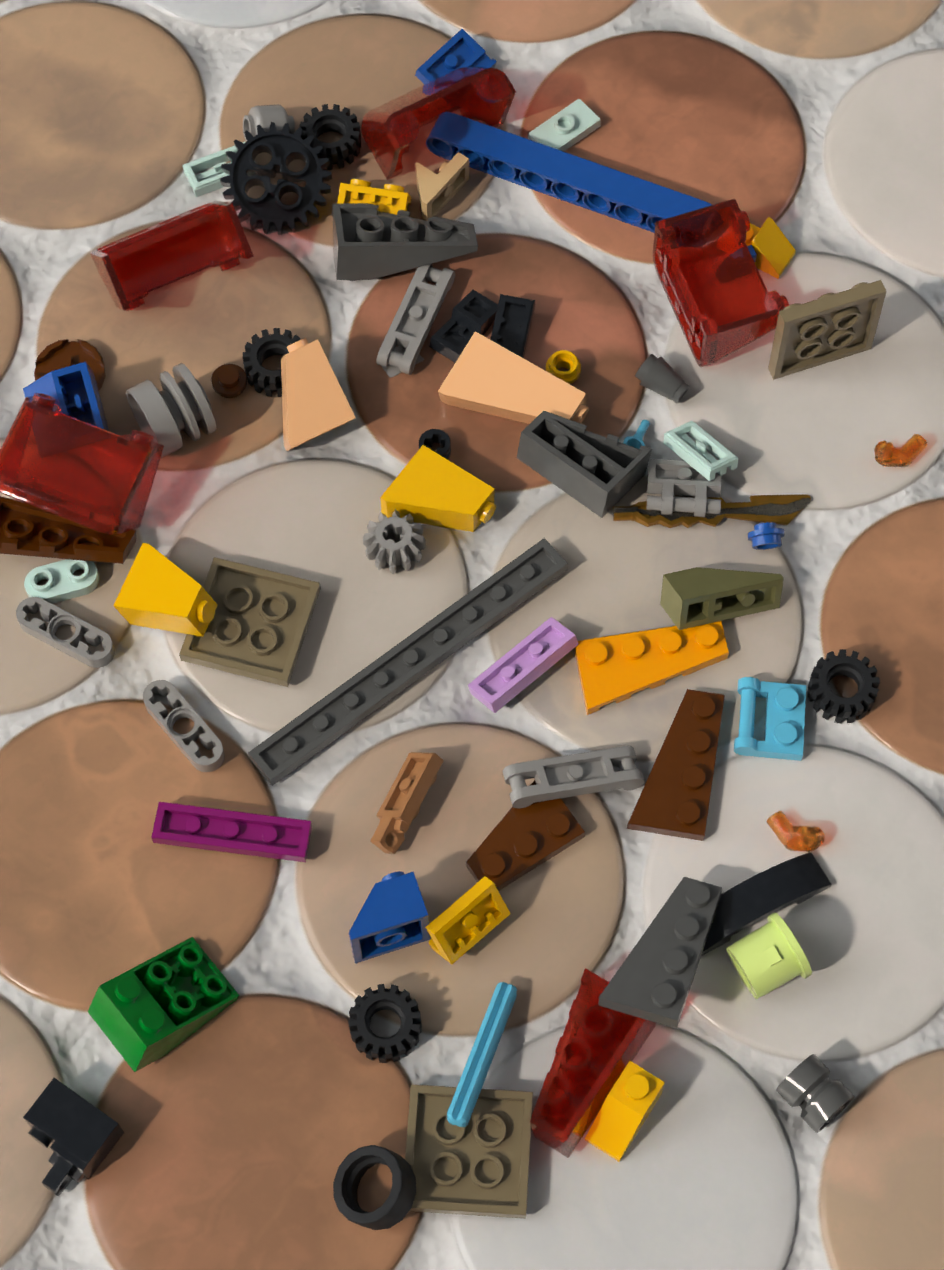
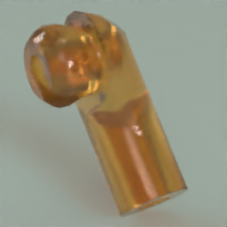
M914 434L902 447H894L891 442L881 441L874 448L875 460L883 467H907L927 447V442L918 434Z
M782 811L776 812L766 821L788 850L810 852L818 849L824 843L825 835L819 827L793 826Z

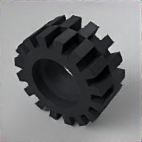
M328 104L322 105V111L319 112L317 107L311 109L312 116L308 113L304 115V122H300L299 125L303 130L302 139L304 140L313 135L315 142L312 148L322 145L324 153L319 158L329 159L330 165L327 167V170H333V164H337L339 169L344 168L345 160L349 165L354 162V156L358 157L360 153L361 132L357 117L354 113L350 115V109L344 107L341 112L340 105L334 104L333 109H328ZM334 131L343 135L340 140L332 143L318 140V137L325 132Z
M273 328L274 334H269L268 330L265 329L261 331L262 338L255 334L251 337L252 344L246 343L245 352H243L244 369L248 383L251 387L254 385L256 392L261 393L265 389V395L272 397L273 391H277L278 397H282L281 369L268 370L262 366V363L269 356H284L289 353L287 346L301 339L297 335L292 338L291 331L285 329L283 335L280 334V328Z
M840 649L838 656H835L834 652L831 651L827 653L826 659L821 657L817 661L816 667L814 666L808 684V690H810L808 697L810 702L815 701L813 708L816 712L821 709L824 711L822 717L826 720L829 719L830 715L836 716L834 723L841 724L843 718H847V723H853L856 716L862 719L866 716L867 710L870 712L879 691L880 678L876 677L877 669L875 665L870 668L868 667L870 660L866 656L862 661L857 659L859 652L853 651L850 657L846 656V649ZM838 675L850 677L856 682L858 692L850 698L839 697L831 691L829 686L830 680Z
M384 984L377 985V990L372 991L371 987L364 990L365 995L363 997L358 995L354 1000L355 1006L351 1007L349 1011L350 1034L357 1050L360 1053H366V1058L372 1061L374 1057L379 1058V1063H386V1059L393 1058V1062L400 1060V1055L405 1054L408 1056L412 1052L411 1048L413 1045L417 1046L419 1034L422 1032L421 1014L416 1000L410 998L408 991L404 989L401 992L398 986L392 984L390 989L385 988ZM384 1009L394 1011L401 1019V1026L398 1032L386 1038L375 1035L370 1029L372 1016Z

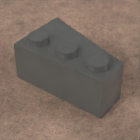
M543 411L521 432L517 459L603 518L646 474L652 449L642 445L640 449L618 442L619 437L608 434L606 438L587 431L586 425Z

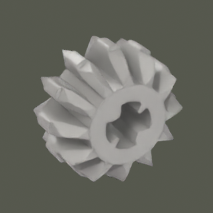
M395 509L392 517L387 518L385 514L380 512L378 516L379 522L369 521L367 525L369 533H365L363 536V544L367 547L365 550L366 557L369 560H375V566L378 570L389 565L390 572L394 574L397 566L401 565L405 570L409 571L411 568L410 561L420 562L422 558L421 550H424L426 547V539L422 536L423 527L420 523H414L411 513L400 518L399 512Z

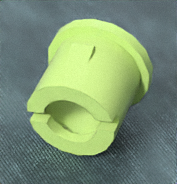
M775 912L768 915L767 920L769 923L726 948L734 968L755 999L767 995L799 975L804 979L812 975V969L800 944L784 920Z

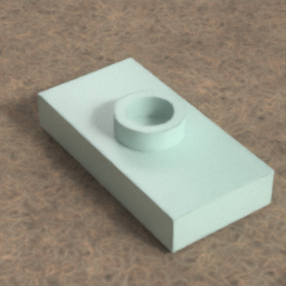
M577 99L529 132L528 139L564 152L601 126V119L584 102Z

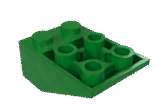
M191 937L101 984L92 1000L88 1013L132 1070L136 1072L168 1054L235 1002L240 995L195 939Z

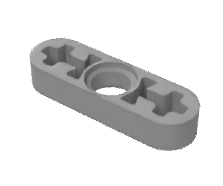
M29 597L18 605L16 616L21 628L26 633L90 667H104L112 661L115 654L114 645L111 637L103 630L39 597ZM39 610L42 618L49 622L47 628L45 623L38 618H33L29 621L27 614L29 612L36 614ZM68 624L76 628L75 634L70 639L60 640L55 636L57 629L62 625ZM83 637H85L87 643L95 647L102 643L104 651H95L92 655L89 646L82 642Z
M156 680L147 685L143 692V701L148 713L197 770L201 772L217 770L225 758L224 749L219 738L173 684L166 680ZM156 694H160L163 697L167 695L169 705L173 709L169 714L162 703L155 702L154 696ZM180 718H190L194 721V727L187 734H178L173 730L174 723ZM198 738H200V742L207 750L212 749L214 754L212 758L200 757L199 748L195 743Z

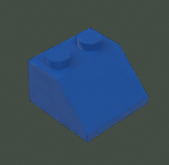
M402 871L393 872L384 876L381 882L375 883L349 931L355 964L430 940V935L425 928L429 924V917L414 871L404 874Z

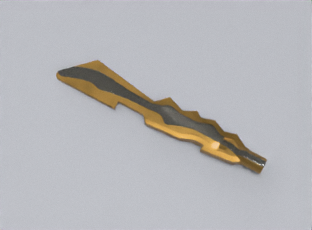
M809 495L750 496V502L726 503L721 497H708L707 499L721 500L720 514L706 513L705 517H695L694 513L672 512V515H661V511L646 510L647 501L637 502L631 506H613V521H635L647 527L660 524L668 528L679 525L689 528L698 522L716 527L724 518L788 525L810 503L811 497Z

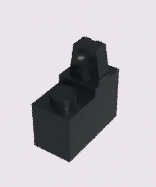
M56 1078L52 1079L23 1117L31 1127L28 1134L46 1148H48L51 1142L53 1143L50 1147L53 1154L48 1160L53 1167L43 1179L42 1184L57 1196H60L72 1180L79 1183L84 1177L90 1179L124 1134L119 1123Z

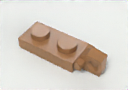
M409 753L376 815L380 822L370 842L384 853L395 854L405 840L404 833L407 832L412 821L418 815L421 803L429 788L436 781L437 773L444 761L436 753Z

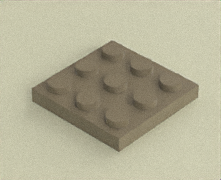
M882 281L862 282L849 290L836 294L826 293L817 300L804 304L794 303L779 311L768 366L773 380L870 350L887 292Z
M214 557L203 588L218 604L215 615L209 623L204 637L186 634L179 654L181 661L288 687L321 590L320 583Z
M411 1084L405 1160L411 1165L416 1177V1195L410 1211L526 1219L533 1092L481 1089L468 1125L466 1127H458L447 1121V1112L457 1087Z

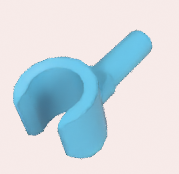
M642 420L636 433L633 436H627L623 444L640 449L641 445L645 446L643 437L650 426V422Z

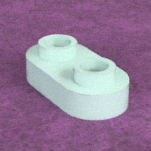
M65 559L32 569L25 578L24 587L28 597H39L53 604L87 595L94 591L99 583V573L93 561ZM76 570H84V573L80 576L73 575ZM42 579L48 580L47 584L43 586L37 585L38 581Z

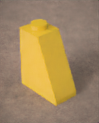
M424 445L421 446L380 497L381 512L387 518L392 517V513L396 509L399 512L400 518L411 513L414 523L474 532L481 522L487 523L496 510L495 488Z
M142 543L113 606L130 625L204 637L209 623L214 618L218 604L202 585L150 544Z

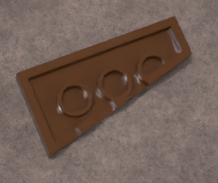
M0 496V554L123 564L136 543V530Z
M687 689L630 817L627 829L704 841L725 695Z

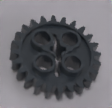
M271 122L269 132H265L259 124L257 125L258 135L253 136L246 130L244 132L247 140L245 143L236 139L233 141L238 150L237 153L226 151V156L232 163L221 165L222 171L229 175L220 178L221 185L231 187L223 192V196L226 200L234 199L229 204L230 211L234 212L241 209L238 214L239 221L243 222L250 217V228L254 230L261 223L264 234H268L271 226H275L278 235H282L283 226L286 225L295 233V222L298 221L305 227L309 226L306 216L310 214L318 218L319 213L315 206L327 205L326 199L321 194H329L332 191L331 186L323 183L332 179V173L323 170L330 165L328 158H319L324 153L322 145L312 148L315 142L314 136L310 135L303 140V130L300 127L294 134H291L289 123H285L282 131H277L275 123ZM260 153H268L272 156L271 161L266 165H258L254 162L256 156ZM300 159L306 165L301 171L292 172L288 169L291 161ZM254 171L259 175L248 176L247 172ZM276 173H280L282 179H278L277 184H272L270 178H275ZM303 181L306 182V186L301 187L293 182ZM253 186L265 188L264 194L259 198H251L247 195L249 189ZM288 192H293L299 198L295 204L285 205L281 202L282 196Z

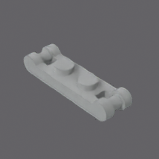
M433 264L417 268L379 349L376 359L378 365L384 367L392 365L398 367L402 373L412 374L417 357L445 296L453 285L455 271L444 268L443 271L435 269ZM428 281L436 283V286L428 284ZM397 345L406 348L404 354L394 351Z
M632 746L515 763L503 769L505 782L512 789L509 795L514 808H524L535 802L621 788L627 791L640 788L645 783L641 770L636 769L635 762L637 756ZM613 765L620 767L621 771L614 772ZM535 778L536 785H526V779Z

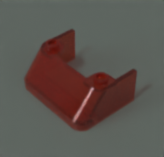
M213 201L90 252L94 264L116 307L123 311H129L145 304L143 298L149 295L148 292L208 267L220 266L221 271L239 265V258L241 257L245 259L254 257L233 203Z

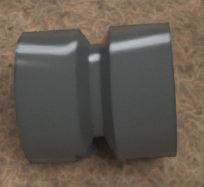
M812 1054L781 1082L776 1091L791 1107L800 1106L802 1108L801 1118L818 1133L832 1122L855 1096L840 1080L831 1081L829 1079L830 1070L815 1054Z

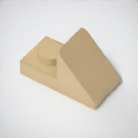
M458 152L450 161H445L440 166L437 174L420 163H415L416 184L422 220L427 221L428 218L436 216L470 179L469 158Z

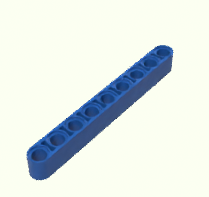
M441 113L426 140L427 148L441 158L451 160L459 152L469 158L470 168L690 246H705L719 218L717 208L706 201L455 113Z

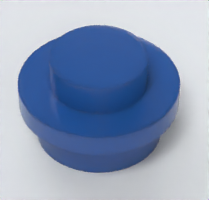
M767 522L754 525V531L749 532L747 535L748 540L752 541L753 549L766 550L782 546L781 538L785 536L784 529L776 528V523Z

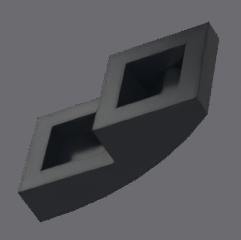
M472 290L453 308L451 319L431 337L429 347L456 363L474 332L484 335L495 320L498 304Z

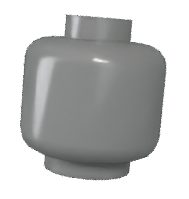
M279 104L252 107L248 115H245L243 118L244 138L246 140L244 133L246 130L253 136L258 135L257 125L259 124L265 132H269L271 122L275 123L277 131H282L285 123H289L290 133L294 134V119L292 116H288L285 108Z

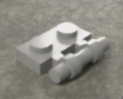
M649 459L647 493L661 494L662 496L647 495L646 510L661 511V515H672V512L694 513L695 517H705L706 513L720 514L721 500L707 499V497L720 498L721 476L718 473H715V479L708 481L685 461ZM673 495L695 496V498L673 497Z

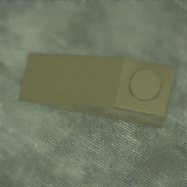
M700 567L663 574L660 605L679 630L780 608L784 578L781 574Z

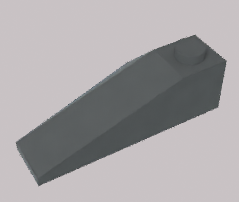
M368 203L333 204L332 206L336 280H372L473 253L478 250L474 224L435 216L428 218L426 221L410 217V212L399 210L397 215L380 212L378 211V205Z

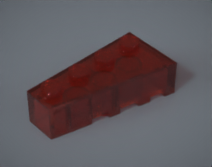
M586 968L581 978V986L577 997L573 1000L569 1011V1019L563 1036L560 1037L556 1047V1055L550 1072L546 1075L530 1120L534 1137L567 1158L570 1157L597 1116L607 1095L628 1062L633 1061L656 1026V1022L599 1006V997L609 982Z

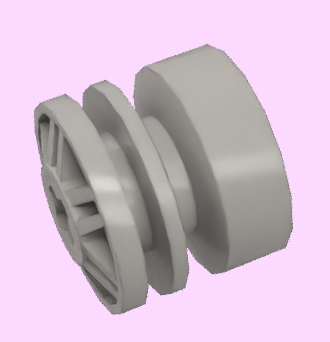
M182 363L173 367L174 378L166 371L160 373V382L163 389L160 392L149 380L126 390L133 415L151 448L160 458L182 448L183 442L180 430L183 429L191 440L197 441L201 436L199 428L207 435L215 432L217 428L211 411V404L203 387L194 378L185 364Z

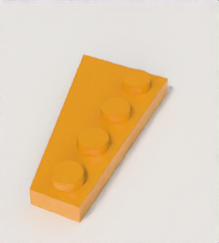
M722 621L679 630L677 626L580 640L574 648L587 715L599 711L600 707L614 701L619 703L629 699L632 694L649 687L654 689L665 684L666 680L681 674L686 676L728 658L729 654Z

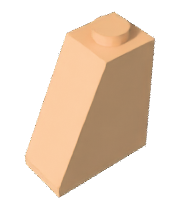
M304 338L287 346L289 353L281 358L283 441L286 451L292 450L356 418L318 339L308 343L307 339Z

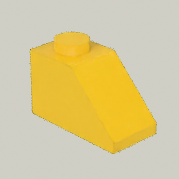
M629 1061L607 1095L585 1137V1141L620 1162L662 1095L665 1082L632 1061Z

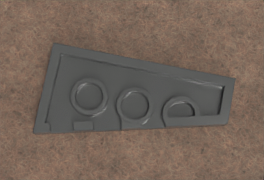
M683 877L600 995L598 1005L677 1029L721 898L722 887Z

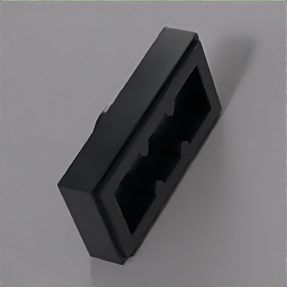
M500 294L490 340L524 358L536 305L535 300Z

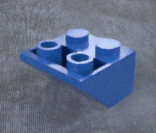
M86 362L51 371L23 388L42 458L111 439L93 370Z

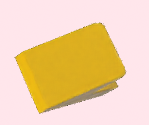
M736 216L719 240L718 249L730 255L752 245L757 254L754 267L779 279L796 252L770 217L759 228Z

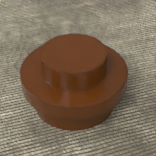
M235 364L221 365L212 374V387L216 393L224 398L238 397L246 388V373L240 366Z

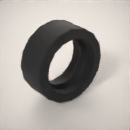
M376 1145L360 1147L347 1155L338 1167L333 1182V1198L339 1212L349 1221L372 1230L388 1229L402 1221L412 1208L416 1195V1177L411 1165L401 1155ZM379 1163L387 1165L392 1172V1189L389 1197L381 1207L373 1212L362 1210L357 1201V1189L361 1178L374 1165Z

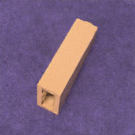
M474 332L438 390L441 401L447 405L530 424L543 411L582 424L589 411V407L586 406V393L477 332Z

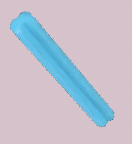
M500 982L496 985L447 1112V1121L452 1125L466 1127L469 1123L517 997V988L512 984Z

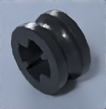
M440 429L425 431L419 438V449L422 445L429 448L433 446L434 442H438L440 447L437 448L436 453L448 460L451 455L449 435Z

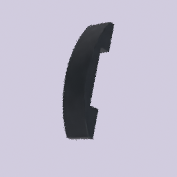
M812 852L773 866L722 893L701 956L729 942L734 934L763 920L768 915L776 913L794 902L798 905L830 888L832 884Z

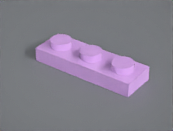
M550 617L469 683L470 693L493 713H496L578 645L576 635L553 617Z

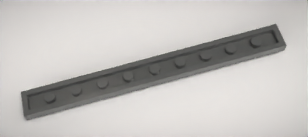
M543 538L248 752L250 760L273 786L567 571L568 563Z

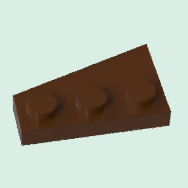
M561 798L535 802L524 808H514L512 806L467 860L466 867L476 882H479L485 876L500 891L584 838L585 831Z

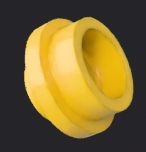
M560 350L549 357L545 370L571 384L580 376L581 364L572 352ZM565 367L568 371H559L558 369Z

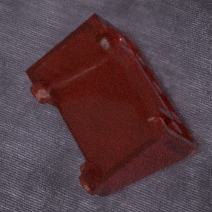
M462 67L370 110L362 120L361 133L388 180L402 173V156L404 153L409 152V145L418 137L419 128L437 120L443 112L452 113L458 109L463 117L481 120L487 123L486 125L496 128L504 124L516 91L506 74L499 69Z
M735 199L663 219L655 224L653 243L655 270L699 367L714 364L774 331L779 311L789 306L784 295L780 296L776 290L768 292L745 243L746 232L750 231L749 217L746 211L740 210Z
M34 393V396L26 397L0 448V493L103 533L121 534L139 528L164 445L154 442V436L143 431L133 430L131 435H118L60 413L61 408L55 404L56 399L52 396Z

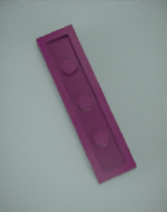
M159 802L151 838L153 843L306 863L312 822Z

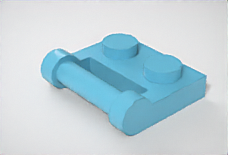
M753 677L740 678L737 690L741 695L739 735L734 740V752L743 756L801 761L804 746L806 685L765 682ZM756 697L766 698L764 741L754 738Z

